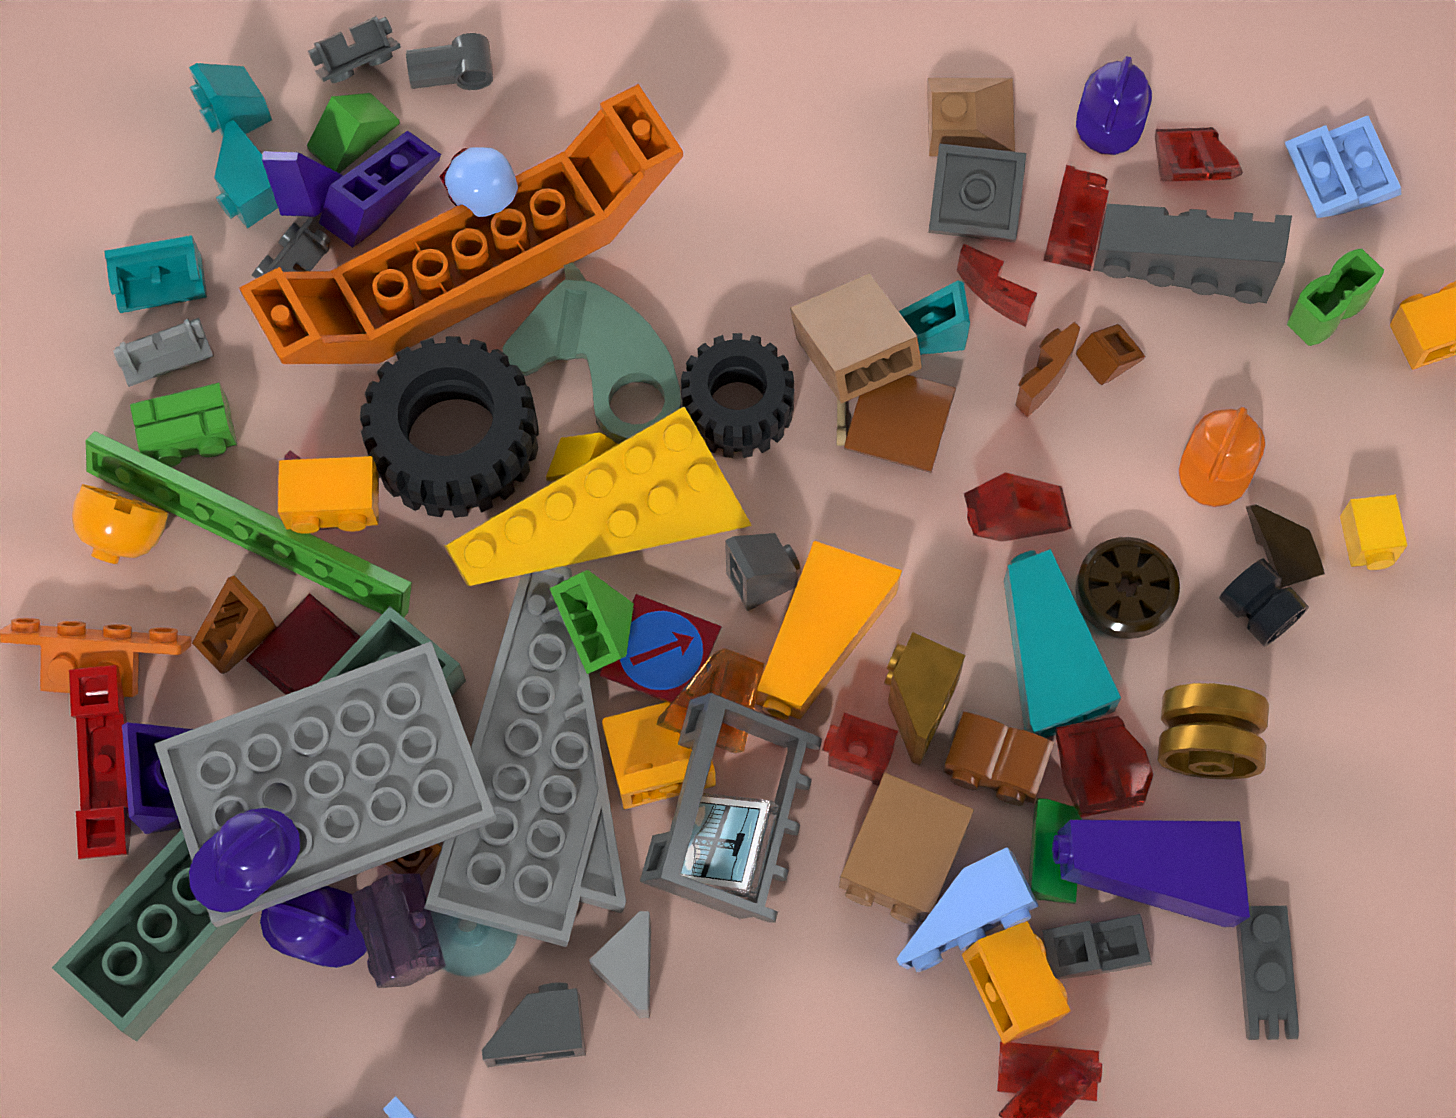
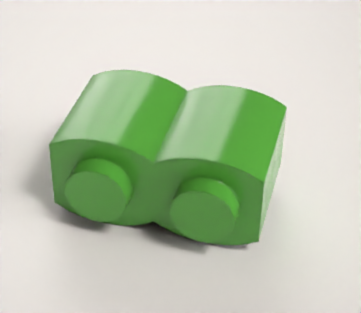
M1362 248L1346 253L1334 264L1329 275L1313 280L1303 289L1288 319L1287 326L1308 346L1325 341L1335 332L1341 320L1358 314L1367 305L1384 273V269Z

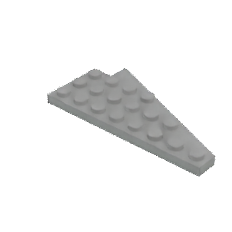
M561 566L520 576L471 745L472 753L497 821L443 842L424 909L566 947L570 939L579 902L622 913L625 908L626 897L589 674L584 669L549 589L572 577L571 568Z

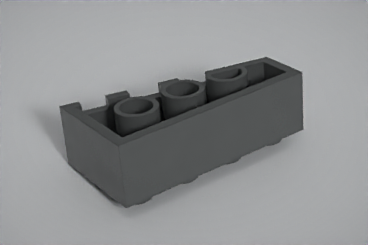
M1107 204L1101 225L1093 270L1104 272V274L1112 278L1131 277L1146 280L1158 287L1172 285L1191 289L1200 295L1219 294L1234 297L1242 303L1254 304L1260 302L1266 304L1285 263L1292 215H1276L1275 222L1253 221V213L1234 212L1232 220L1211 218L1207 215V210L1189 209V211L1183 212L1178 216H1171L1165 207Z

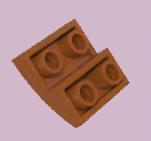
M906 375L860 395L844 449L932 473L956 387Z

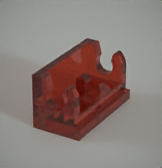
M1066 165L1043 261L1091 271L1109 194L1108 190L1103 189L1107 185L1108 179L1106 177L1075 169V166Z

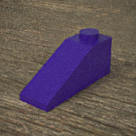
M406 131L329 186L319 224L352 248L382 226L439 162L441 154L411 132Z

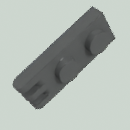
M1249 906L1250 918L1236 926L1247 1040H1258L1260 1033L1259 1020H1264L1267 1040H1278V1020H1284L1286 1039H1298L1299 1024L1287 906Z

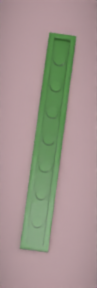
M94 431L85 440L86 472L380 614H383L390 606L403 618L407 615L412 582L310 533L303 534L286 529L282 520L99 432Z

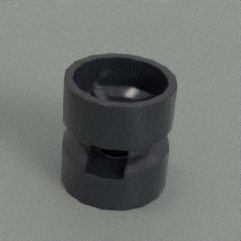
M1262 558L1233 580L1221 593L1219 599L1237 618L1247 616L1249 619L1247 629L1265 647L1293 626L1305 614L1309 606L1291 587L1283 589L1280 587L1282 577Z

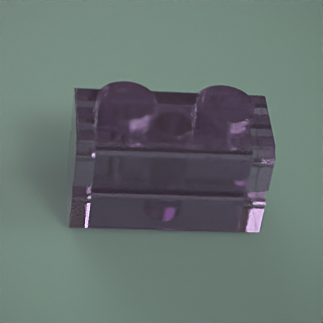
M420 874L386 875L373 882L371 886H366L351 894L356 909L355 923L363 935L369 956L367 967L369 973L375 979L378 988L409 986L422 980L425 976L446 967L431 911L424 909L427 897Z

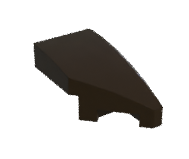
M1257 504L1246 506L1256 543L1263 544L1269 564L1282 577L1281 588L1325 574L1309 529Z

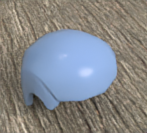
M489 147L468 148L452 160L445 175V185L456 205L466 206L477 217H485L501 212L514 200L518 190L515 174L506 157Z

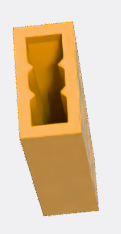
M814 541L758 685L756 704L763 706L762 710L772 717L788 720L789 716L801 720L895 597L900 585L902 570Z

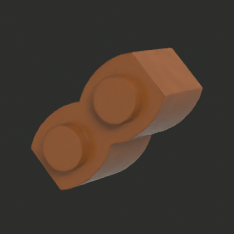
M963 711L945 762L944 772L951 775L950 781L957 786L969 790H977L978 786L988 787L997 791L996 797L1001 801L1011 805L1023 806L1024 801L1035 802L1054 742L1037 734L1008 727L990 718Z

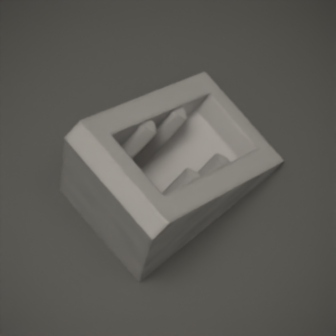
M639 911L589 961L592 970L639 1018H649L651 918L649 911Z

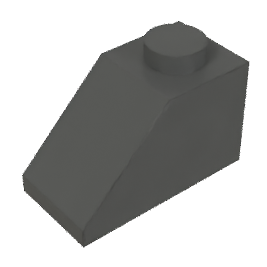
M775 533L733 536L725 540L726 574L747 611L796 588V570L800 569L799 561L792 547L789 544L782 546Z
M549 983L539 986V993L527 994L482 1049V1058L487 1067L586 1056L581 1000L577 988L568 989L567 983Z

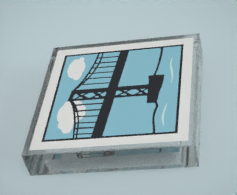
M703 793L681 875L736 896L756 898L779 806L772 800Z

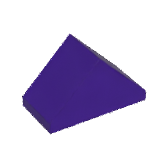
M263 151L262 162L280 215L316 217L321 213L329 186L343 175L299 152Z

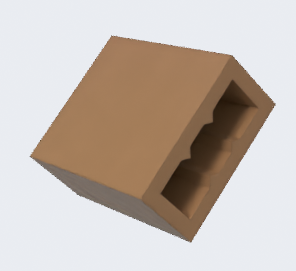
M870 273L790 307L797 341L841 404L922 369L917 335Z
M884 772L840 876L839 888L846 890L845 896L858 904L871 907L873 902L891 909L890 915L903 923L916 926L918 921L923 923L937 904L971 821L974 809Z

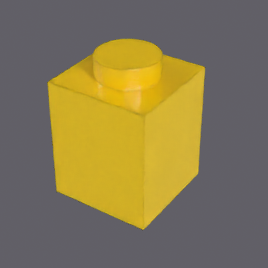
M1396 494L1350 499L1340 515L1351 567L1366 565L1369 570L1388 568L1395 564L1408 546Z

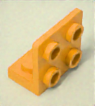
M664 702L603 718L602 725L624 809L680 795L692 751L678 745L687 713L686 709ZM711 761L704 789L716 786L713 761Z

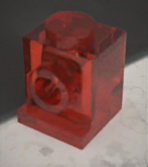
M844 712L840 726L830 725L822 751L829 753V767L870 780L872 784L879 786L891 760L898 731ZM853 746H861L865 749L866 755L860 757L851 754L849 749Z

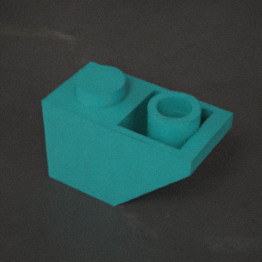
M195 63L189 67L195 84L189 88L201 108L199 112L211 133L219 130L223 136L226 123L232 119L245 134L272 121L264 96L244 66Z

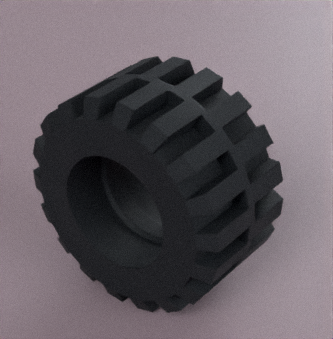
M732 333L733 340L725 341L723 335L713 338V346L709 347L704 343L697 348L698 358L690 356L686 362L687 372H682L681 400L682 407L686 408L710 452L715 453L720 448L723 449L724 457L733 458L734 452H742L743 458L753 456V449L759 448L761 453L769 450L770 439L778 443L784 436V427L789 428L792 421V411L794 410L793 371H789L788 360L784 355L777 357V347L769 342L764 347L761 345V337L752 335L749 341L742 340V333ZM735 382L752 385L763 395L758 403L741 410L723 407L712 396L722 386Z

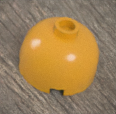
M82 484L74 501L72 522L79 539L93 547L92 557L108 563L118 564L120 557L137 558L147 554L158 544L167 524L166 520L169 515L167 511L134 498L131 500L118 496L119 493Z

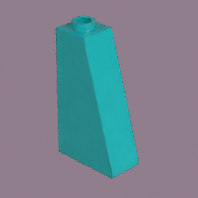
M1051 549L1039 554L1035 550L1019 554L1008 565L1003 582L1025 731L1049 738L1115 712L1121 696Z

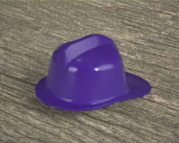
M1126 56L1123 61L1107 63L1090 75L1084 87L1077 112L1076 128L1080 139L1090 149L1100 154L1116 155L1128 151L1138 143L1144 131L1152 101V90L1144 72L1132 64L1131 57Z
M269 808L250 809L229 818L220 830L203 844L193 858L189 870L190 888L196 900L209 910L222 913L241 910L254 902L277 880L283 877L297 860L300 851V837L293 821L282 812Z
M324 886L262 910L260 919L263 937L273 949L284 955L332 968L353 964L365 955L373 941L375 927L371 911L361 899L330 886Z

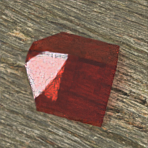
M1213 127L1155 130L1160 181L1231 180L1243 174L1238 159L1219 140V134Z
M1119 716L1056 727L1055 734L1064 787L1081 818L1144 805L1154 776L1146 749L1126 729L1124 721Z

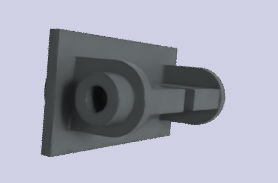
M375 16L349 28L355 42L350 46L347 45L342 32L315 42V48L308 50V54L315 67L320 64L323 66L315 71L316 75L323 82L330 79L331 83H337L353 76V69L365 63L375 66L390 60L393 57L392 52L401 48V46L392 37L387 39L386 35L393 32L386 17L378 20Z
M311 217L301 227L294 222L278 242L284 247L275 259L267 255L254 270L252 276L256 279L278 267L283 272H297L292 268L295 264H298L305 271H311L324 254H327L329 251L327 245L331 242V239L321 230L313 233L308 229L313 220Z

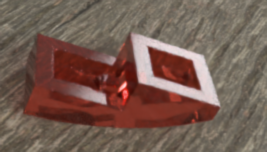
M963 244L957 266V272L962 280L982 301L995 311L1026 327L1033 314L1038 293L1002 278L1003 260Z

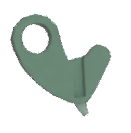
M571 262L564 265L565 280L541 300L506 341L502 350L508 356L510 365H517L524 376L537 372L546 363L555 360L586 359L592 380L596 423L608 438L616 443H621L681 408L680 387L674 364L662 340L651 325L635 309L613 293L595 283L586 281L580 270ZM632 382H644L653 385L661 392L665 400L662 411L653 420L644 424H630L621 421L614 415L610 408V403L613 395L622 386Z

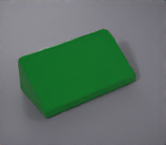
M1037 798L1034 805L1028 880L1036 900L1076 904L1077 884L1061 879L1060 864H1055L1053 860L1052 843L1054 836L1058 835V831L1069 820H1082L1083 809L1049 799Z

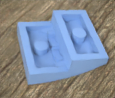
M1368 115L1331 131H1328L1327 126L1324 125L1285 142L1287 151L1317 218L1344 214L1402 195L1401 186Z

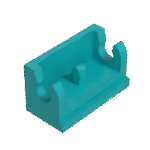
M192 235L104 251L110 291L112 295L115 294L117 308L120 313L207 298L202 256Z

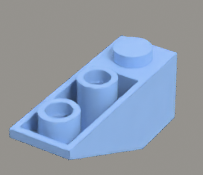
M1008 847L961 870L897 957L899 966L906 969L914 967L916 972L927 970L943 961L941 953L955 946H959L960 951H965L977 940L986 937L985 932L1001 924L1004 929L1031 919L1029 911L1039 905L1014 853Z

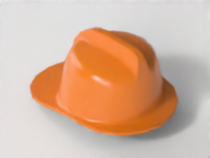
M1241 406L1237 410H1216L1203 416L1196 425L1181 457L1178 471L1182 487L1188 496L1198 503L1212 507L1229 505L1241 498L1249 487L1263 456L1265 439L1261 428L1251 416L1247 415V408Z

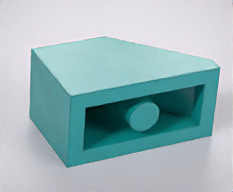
M232 119L225 126L214 178L221 192L216 199L230 219L237 215L248 229L278 209L262 162L263 155Z

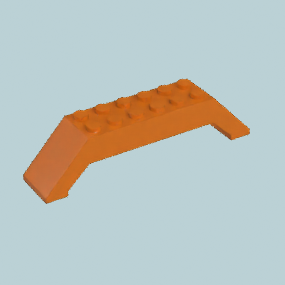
M637 84L601 102L598 113L565 151L516 175L518 190L514 200L501 212L485 217H477L466 206H456L331 271L283 272L278 267L239 287L282 364H380L395 356L397 352L407 346L410 348L420 343V341L430 338L564 268V265L575 262L610 244L683 158V150L640 85Z

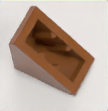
M234 575L226 580L192 644L221 674L229 672L262 643L277 627L265 606Z

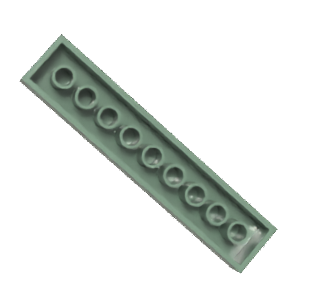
M389 606L318 683L428 643L431 640ZM431 641L451 696H453L466 682L462 668L455 659ZM182 829L52 967L54 971L120 1031L136 1042L253 915L245 916L217 928L212 924L207 908L196 900L190 888L189 870L192 860Z

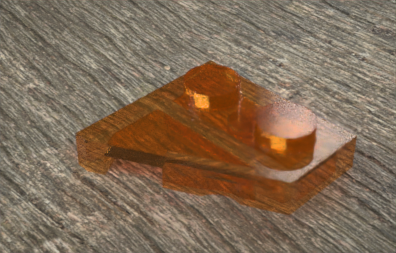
M727 648L715 651L658 717L656 725L681 734L690 700L709 693L716 694L754 710L756 691L765 663ZM722 723L715 747L734 754L743 752L748 733Z

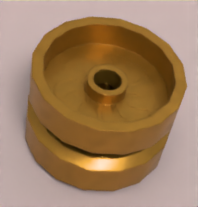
M1192 683L1175 686L1166 690L1162 696L1161 721L1169 729L1163 731L1159 737L1157 761L1164 768L1191 777L1233 780L1250 778L1261 774L1266 765L1267 745L1258 735L1263 733L1268 727L1269 703L1267 699L1252 690L1216 683Z

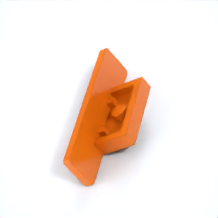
M35 618L12 619L11 624L0 629V643L41 646L40 691L70 693V669L117 665L119 667L124 697L132 698L138 694L139 652L180 655L191 647L192 638L191 636L178 635L177 629L169 627L152 628L149 630V633L132 632V627L124 624L105 625L103 630L86 629V623L80 621L59 622L57 627L41 626L40 620Z

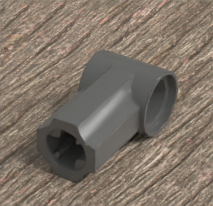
M462 34L456 37L451 45L406 50V62L411 89L457 84L458 87L465 90H479L493 82L489 40L482 34Z

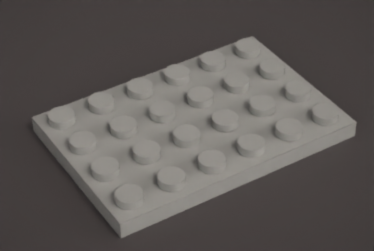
M431 641L155 743L192 861L203 844L216 834L229 818L250 809L269 808L280 811L293 821L299 832L300 851L295 864L254 902L241 910L226 913L207 908L211 922L216 928L497 821Z

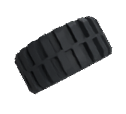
M446 336L445 343L435 344L433 338L420 341L422 347L411 351L407 346L396 353L398 361L393 365L387 361L377 371L380 381L379 383L375 381L369 383L364 394L367 403L361 406L360 421L363 426L361 434L368 456H372L379 478H381L385 489L393 497L401 496L403 504L414 511L419 510L421 505H424L429 516L442 517L444 510L453 512L454 518L468 516L467 509L479 506L481 513L493 508L492 500L500 496L502 500H506L515 492L513 485L515 480L518 482L525 481L530 473L528 461L535 460L538 451L536 438L539 435L538 420L529 386H526L523 373L517 365H510L508 356L499 349H493L491 353H488L486 343L476 339H471L469 345L462 344L460 336ZM454 399L468 400L483 406L492 414L493 421L487 434L478 444L465 452L450 456H438L423 452L410 443L409 434L417 418L429 407L439 402Z

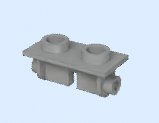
M196 318L191 321L186 319L184 320L185 323L127 344L125 342L120 343V346L116 347L113 352L119 367L122 368L128 387L213 357L200 319Z

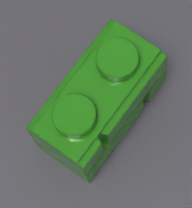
M220 383L130 405L140 453L167 466H176L181 463L182 458L197 454L202 457H215L223 454L226 451V447L237 445L229 402Z

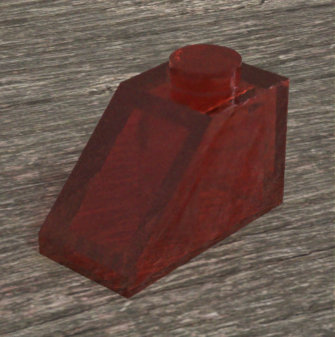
M1005 472L964 493L968 510L967 520L972 528L973 536L1004 542L1063 532L1072 528L1063 489L1059 485Z

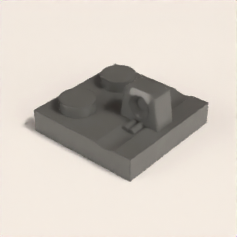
M939 143L928 233L1015 243L1027 153Z

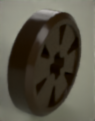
M1118 537L1100 543L1088 553L1079 569L1075 592L1080 610L1094 627L1114 637L1133 639L1154 633L1168 621L1179 599L1180 582L1173 562L1159 547L1139 538ZM1122 579H1128L1129 585L1137 584L1138 587L1133 596L1128 597L1126 591L1118 592L1117 588H1119Z

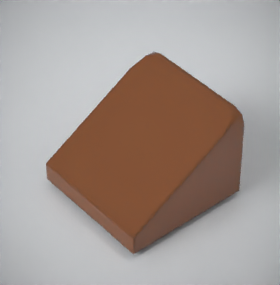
M1120 324L1091 333L1076 352L1078 359L1100 385L1115 379L1146 357Z

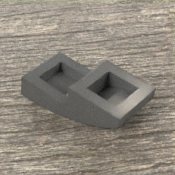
M1140 914L1093 924L1091 921H1085L1042 930L1049 966L1054 977L1057 979L1090 976L1152 965Z

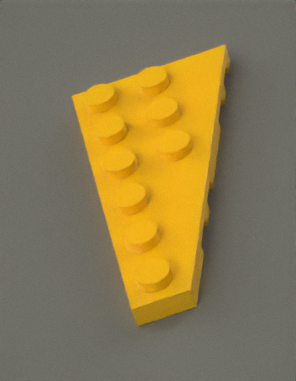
M681 407L444 546L467 586L752 525L686 408Z

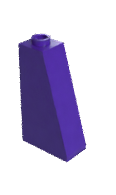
M1069 820L1058 831V835H1055L1053 838V860L1055 864H1060L1061 879L1221 927H1235L1250 918L1240 821Z

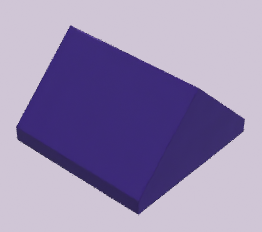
M130 722L122 725L129 818L145 834L182 829L155 743L193 729Z

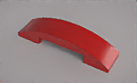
M117 665L70 669L71 717L76 719L81 811H76L78 859L129 855L131 819L129 818L122 733V725L127 723L119 667Z

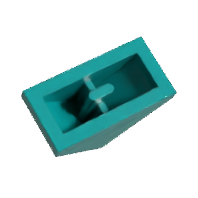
M957 280L899 311L917 335L920 355L965 350L970 318L964 282Z

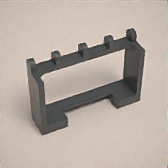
M713 693L691 699L678 745L692 751L669 832L652 835L640 882L739 919L754 917L762 921L775 923L778 912L765 907L772 879L779 881L787 880L789 870L776 865L783 834L798 835L800 824L788 819L795 788L809 790L812 779L799 773L805 749L819 750L822 739ZM722 723L783 748L787 747L785 763L748 900L681 875Z

